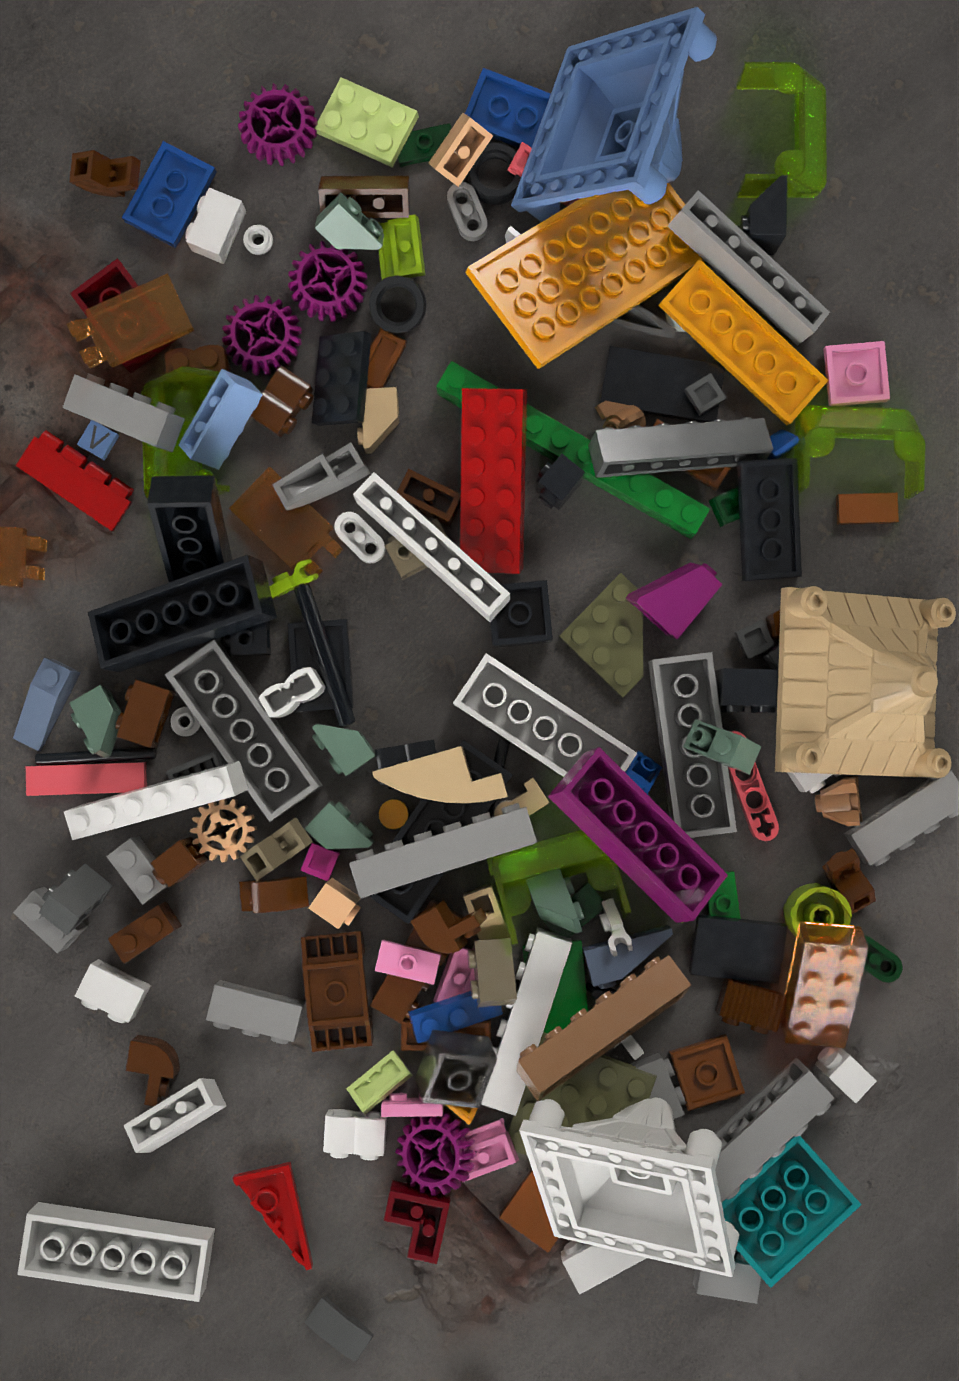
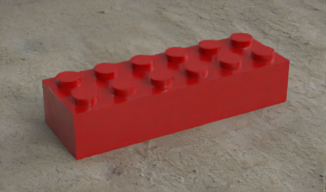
M462 388L460 549L487 573L520 574L523 570L527 389Z

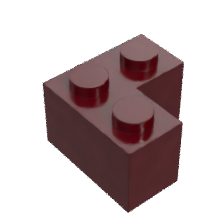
M392 1180L384 1221L413 1227L407 1258L437 1264L451 1192L443 1195L440 1191L438 1195L432 1196L430 1189L425 1193H420L419 1185L410 1187V1183Z

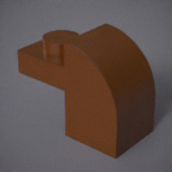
M95 150L72 153L69 183L94 194L108 197H125V191L138 189L141 160L134 156L110 159Z
M853 848L846 852L841 851L834 854L822 866L832 889L838 891L847 899L852 914L876 901L875 890L861 871L859 857Z
M306 876L239 882L242 911L268 913L309 906Z
M445 900L419 913L411 920V923L425 945L436 952L448 954L460 951L468 943L467 938L482 930L480 925L487 919V916L481 907L456 921Z
M137 1035L130 1041L126 1071L149 1075L144 1105L156 1106L163 1098H167L170 1080L166 1078L173 1079L179 1073L180 1063L176 1051L166 1041L155 1037Z

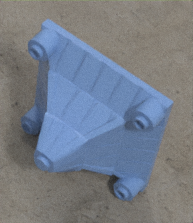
M698 7L567 48L511 207L518 212L527 211L540 222H543L560 211V201L566 202L577 198H587L629 190L645 204L657 202L664 196L667 183L674 181L679 176L683 161L681 132L677 113L684 66L688 56L695 62L705 60L713 54L716 48V34L703 23L705 14Z

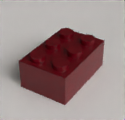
M118 258L70 293L130 373L137 370L178 339Z

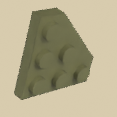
M622 573L559 636L621 698L644 677L643 616L637 608L625 599L629 593L637 590V588Z

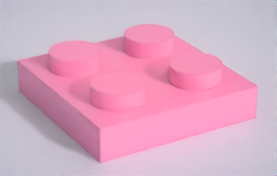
M885 341L825 346L823 353L825 374L829 380L826 383L829 407L880 403L890 400Z

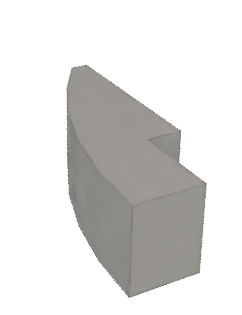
M350 442L327 457L323 454L319 455L272 485L285 509L291 510L331 495L371 473L356 447Z

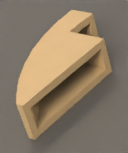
M462 746L372 772L373 777L378 781L403 793L427 800L446 803H476L508 797L502 773L472 781Z

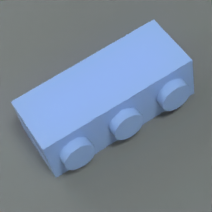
M221 369L181 439L179 446L191 460L219 470L224 460L229 456L230 450L238 436L243 432L244 426L253 410L257 408L263 394L249 380Z

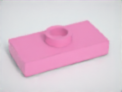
M382 940L375 971L434 985L441 953Z

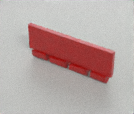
M45 430L39 438L34 436L15 466L109 530L114 531L132 504L128 499L134 489L118 478H114L109 486L106 485L110 481L112 474L93 461L89 462L86 468L83 469L88 458L69 445H66L61 453H59L64 442L49 431Z

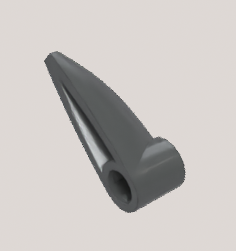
M639 305L606 325L617 324L634 331L666 338H674L677 331L668 323Z

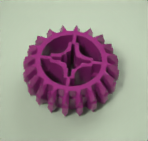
M273 83L272 90L270 91L261 86L262 94L259 96L251 92L250 96L253 102L244 101L243 106L246 111L239 112V118L242 122L238 123V129L242 133L241 140L243 144H247L246 148L250 154L256 153L257 160L262 161L266 157L267 163L271 166L275 159H278L279 165L283 167L284 159L289 158L290 162L294 164L296 154L303 158L306 154L303 148L312 149L311 139L317 137L314 127L318 125L317 118L314 117V107L309 105V100L306 96L300 97V91L297 88L290 92L289 86L284 84L282 89L278 90L277 85ZM293 112H296L301 118L298 130L291 123ZM258 120L265 127L263 131L265 135L262 139L256 134Z
M322 240L319 244L320 249L315 250L314 245L310 244V253L306 254L304 251H300L299 256L302 261L293 260L292 265L296 270L289 271L288 273L289 278L293 280L288 283L289 290L294 291L291 297L294 302H299L298 308L300 311L308 309L307 315L310 318L314 317L318 312L319 321L322 322L325 320L326 315H329L331 321L335 322V314L338 313L341 314L342 318L346 319V309L349 308L352 312H356L357 308L354 301L363 303L364 298L360 293L367 292V285L363 283L368 279L367 273L362 271L364 264L362 261H357L358 256L356 252L348 254L349 249L338 250L332 244L330 248H326V244ZM324 262H335L343 265L344 267L338 266L332 268L327 266ZM316 266L317 274L309 280V284L305 285L307 275ZM322 272L333 282L332 287L334 291H331L329 285L323 281L324 276ZM351 278L347 292L340 297V287L347 283V279ZM315 295L316 297H318L321 295L328 296L332 301H319L312 298L311 296Z
M255 295L253 298L254 303L252 304L243 298L244 307L240 309L234 305L233 310L236 315H226V319L231 325H224L222 327L223 332L227 334L222 338L224 345H228L226 348L227 355L233 356L232 362L235 365L242 363L241 368L244 372L249 371L252 367V372L256 376L260 374L261 368H263L266 376H270L271 367H275L277 371L282 362L290 366L291 361L288 355L295 357L298 355V351L293 346L302 345L301 339L296 337L302 333V329L300 326H296L299 320L296 315H291V307H283L280 299H277L272 304V299L268 295H266L263 302L260 301L258 295ZM263 315L261 320L257 322L249 321L254 317ZM277 319L285 326L283 341L274 334ZM241 331L246 332L247 336L250 337L248 343L250 348L247 353L240 346ZM265 332L268 335V337L266 338L261 336L259 339L256 336V334L263 335ZM267 349L276 350L269 355L261 356Z
M449 1112L443 1116L413 1117L410 1120L411 1125L407 1124L402 1128L405 1135H401L397 1139L402 1147L397 1148L395 1153L403 1158L397 1162V1166H405L406 1171L402 1173V1177L411 1176L410 1187L420 1184V1193H425L430 1189L432 1196L438 1195L440 1191L443 1195L451 1192V1188L454 1190L460 1188L461 1181L465 1182L469 1179L467 1171L474 1169L475 1165L469 1159H473L477 1152L469 1150V1147L474 1144L475 1140H467L465 1137L469 1133L470 1128L466 1127L461 1130L459 1128L461 1119L458 1118L451 1122L452 1116ZM425 1129H434L442 1132L443 1135L435 1139L430 1135L426 1136L422 1132ZM451 1142L455 1149V1156L450 1149ZM440 1145L437 1149L439 1152V1154L437 1155L439 1157L432 1160L434 1157L433 1152L435 1151L432 1149ZM417 1150L421 1155V1161L418 1159ZM433 1167H437L441 1171L445 1169L449 1175L437 1176L428 1171Z

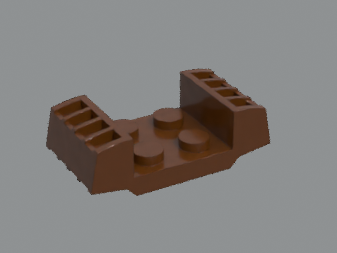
M355 931L301 937L302 968L312 1052L372 1046L374 1035L372 1015H369L363 958L365 954L363 932Z

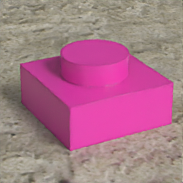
M313 842L310 845L300 871L329 881L340 853L332 849H325L322 845Z

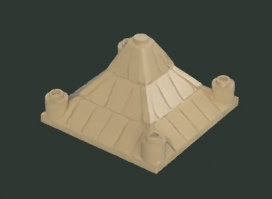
M816 586L781 588L775 772L924 778L945 777L951 769V757L944 749L935 748L934 742L936 688L938 685L936 666L938 628L948 627L955 620L956 611L953 603L947 598L923 600L823 591Z

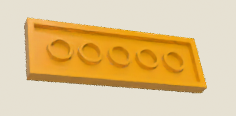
M701 259L692 266L658 305L786 426L793 422L829 381Z

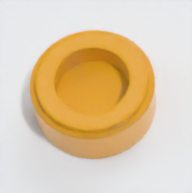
M397 799L386 801L379 810L380 822L389 829L402 827L409 817L407 806Z

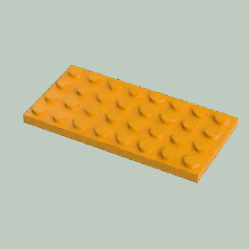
M667 183L664 196L652 204H645L629 190L581 198L468 266L465 273L536 368L540 369L685 275L699 259L703 262L705 261L667 227L685 205L672 186Z

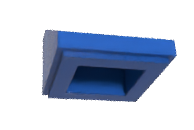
M781 429L770 436L773 450L767 459H778L793 449L800 439L786 430Z

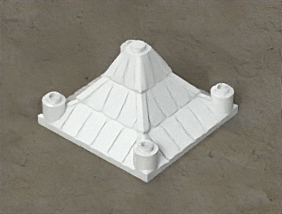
M657 1097L647 1098L628 1106L615 1114L613 1118L573 1124L572 1128L561 1126L565 1113L556 1101L545 1099L535 1103L529 1120L523 1119L519 1131L554 1237L733 1277L735 1269L734 1255L739 1233L724 1218L715 1172L722 1142L713 1131L699 1129L691 1132L686 1145L675 1131L673 1111L670 1105L665 1100Z

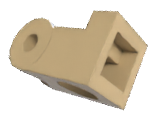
M534 777L523 783L527 791L512 800H504L496 806L494 817L503 814L501 808L519 803L520 808L527 807L530 816L549 804V800Z

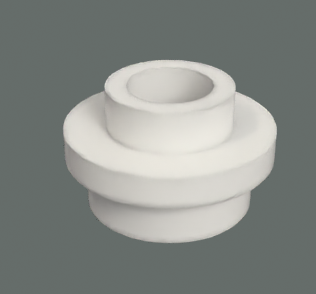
M253 225L246 230L243 241L250 253L262 255L271 249L273 236L267 227ZM257 237L264 238L263 243L260 245L254 244V240Z
M188 707L177 709L171 716V727L180 736H191L200 728L199 722ZM184 716L190 719V724L187 727H183L180 723L181 718Z

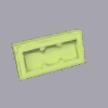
M393 1050L346 1089L362 1113L367 1114L413 1075Z

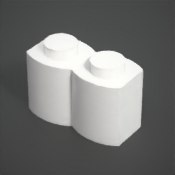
M307 667L295 671L287 678L285 683L270 686L258 699L269 717L281 718L291 714L300 703L309 702L319 697L324 692L326 686L317 671Z
M329 1109L325 1115L323 1152L330 1153V1156L333 1158H346L348 1154L360 1155V1158L363 1160H377L378 1156L384 1155L386 1148L387 1117H381V1112L374 1111L364 1114L362 1111Z

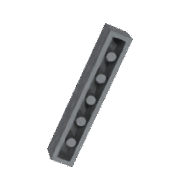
M751 417L731 421L717 419L712 422L703 423L689 421L676 425L662 423L649 427L634 425L621 429L606 427L596 430L588 445L596 478L737 466V462L766 460L773 450L765 419H752Z

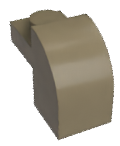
M294 818L272 835L241 855L240 858L255 880L258 881L302 851L313 841L298 819Z

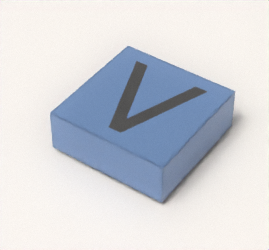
M91 420L77 445L105 461L119 435Z

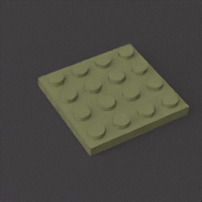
M543 1032L539 1046L546 1040L545 1036L547 1033ZM602 1055L541 1100L551 1099L556 1101L565 1113L561 1126L572 1128L573 1124L613 1118L615 1114L626 1107L644 1099H649L657 1075L636 1069L635 1066ZM525 1086L516 1116L513 1117L508 1131L516 1152L526 1156L528 1155L519 1130L523 1119L529 1120L533 1107L537 1102L527 1086Z

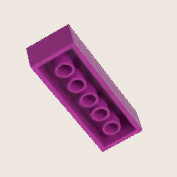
M600 747L585 752L547 796L676 923L694 921L728 876Z

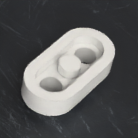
M345 512L337 517L334 524L337 536L363 562L376 563L383 558L386 549L383 539L358 514ZM349 523L354 524L356 527L352 533L345 531V527ZM374 544L376 551L373 554H368L365 550L367 545Z

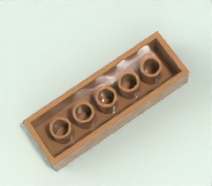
M669 955L662 960L659 956L652 959L644 966L645 970L641 972V975L636 977L634 973L619 984L621 987L617 989V992L612 994L610 991H607L595 1000L596 1004L592 1007L593 1009L588 1012L585 1008L580 1010L570 1018L571 1022L566 1028L562 1030L560 1026L556 1027L545 1036L546 1040L542 1045L536 1047L535 1044H532L519 1054L520 1058L518 1059L516 1071L536 1101L544 1098L684 997L691 984Z

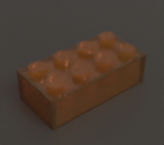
M799 922L785 992L787 999L780 1021L785 1043L846 1048L868 946L860 926Z

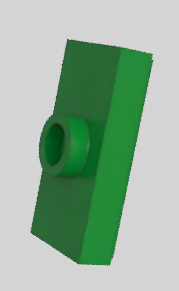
M725 871L728 876L707 902L709 916L741 919L734 871Z

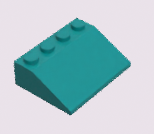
M801 1135L793 1136L785 1143L786 1147L780 1155L775 1158L770 1157L763 1164L762 1171L756 1177L745 1180L740 1185L739 1192L733 1198L725 1199L722 1202L725 1221L731 1223L739 1233L736 1249L770 1288L861 1206V1203Z

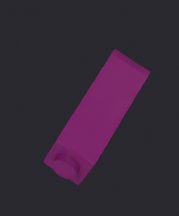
M690 562L629 593L625 599L665 635L678 639L722 586V583L715 578L717 573L705 563L699 565Z

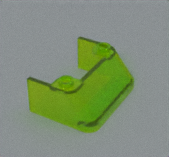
M745 62L737 81V89H778L785 94H794L795 150L784 151L777 157L774 164V174H745L737 191V198H758L781 175H787V198L816 197L822 192L827 182L825 86L809 72L793 62Z
M181 366L144 385L141 395L152 399L150 405L156 407L158 402L176 408L174 414L185 418L173 452L157 448L142 441L144 493L147 499L152 476L213 475L211 470L202 469V463L191 460L179 446V443L211 389V385L219 375V371ZM215 478L219 495L230 492L229 485H218Z
M809 405L796 417L795 435L800 440L795 446L794 458H797L799 494L809 487L810 457L820 458L828 455L834 448L835 438L894 440L896 455L905 461L904 499H910L924 491L925 440L913 414L908 410Z
M582 830L538 841L535 844L494 857L492 871L513 947L520 945L512 917L525 913L531 905V895L526 879L549 871L560 869L563 878L586 872L588 882L595 890L608 891L615 889L623 918L630 915L631 909L618 865Z

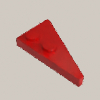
M291 1162L235 1174L233 1176L234 1184L242 1188L250 1198V1204L254 1209L263 1215L264 1221L279 1239L282 1238L287 1244L295 1260L303 1265L306 1270L312 1269L313 1261Z

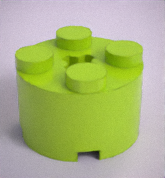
M818 883L800 886L791 893L783 907L788 929L795 937L811 946H834L840 943L849 932L852 917L851 907L841 893ZM817 909L821 911L819 913L821 918L819 921L813 919L815 917L814 912Z

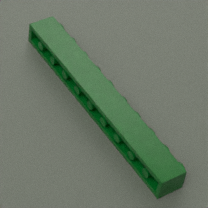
M453 361L450 362L436 386L438 396L461 409L462 388L500 389ZM527 404L526 446L554 462L561 454L565 455L585 472V480L690 540L696 535L710 508L651 474L596 478L588 448L591 440Z

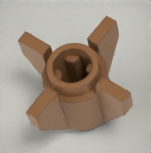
M604 401L595 407L602 420L607 418L602 428L621 429L634 425L646 427L645 416L637 406Z
M858 776L845 777L826 788H821L820 794L815 795L817 813L822 812L823 818H828L846 826H860V822H863V816L860 808Z

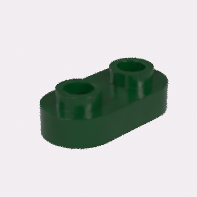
M855 934L847 940L845 953L856 965L882 982H894L900 977L903 970L901 960L884 946L864 934ZM863 944L864 951L857 954L855 951L856 946ZM883 961H888L889 966L887 970L881 971L880 964Z

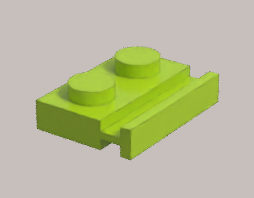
M409 215V218L390 219L384 223L378 222L384 234L383 246L378 250L382 280L396 275L407 278L424 276L425 266L419 218L417 215Z

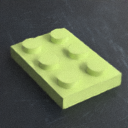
M341 77L318 120V125L314 129H316L317 134L393 168L419 115L417 110Z

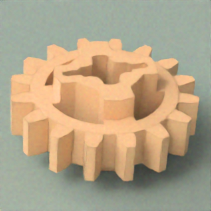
M227 799L219 800V805L216 802L208 803L209 809L200 806L198 810L202 814L201 817L195 816L192 818L197 823V827L190 829V832L198 836L192 843H201L202 848L199 853L204 854L209 851V860L211 861L220 855L221 862H226L229 854L233 860L238 859V850L243 853L247 852L249 849L245 843H253L255 841L249 835L250 832L257 830L256 826H250L249 821L255 817L254 815L246 816L245 811L248 806L243 805L238 808L237 799H232L229 804H227ZM222 810H229L238 817L235 819L227 817ZM209 817L211 824L208 831H205V824ZM221 824H235V826L229 828L230 830L226 832V835H213L214 832L218 831L217 829L221 828ZM242 827V836L237 843L236 835L238 829ZM214 840L221 843L225 849L214 847L210 841Z

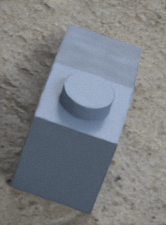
M44 657L30 684L13 739L37 751H41L81 672L57 660Z
M665 925L630 934L633 950L629 951L626 944L619 943L616 945L617 956L615 957L610 952L609 940L582 947L592 985H599V989L615 986L617 984L616 980L623 979L673 935L672 928Z

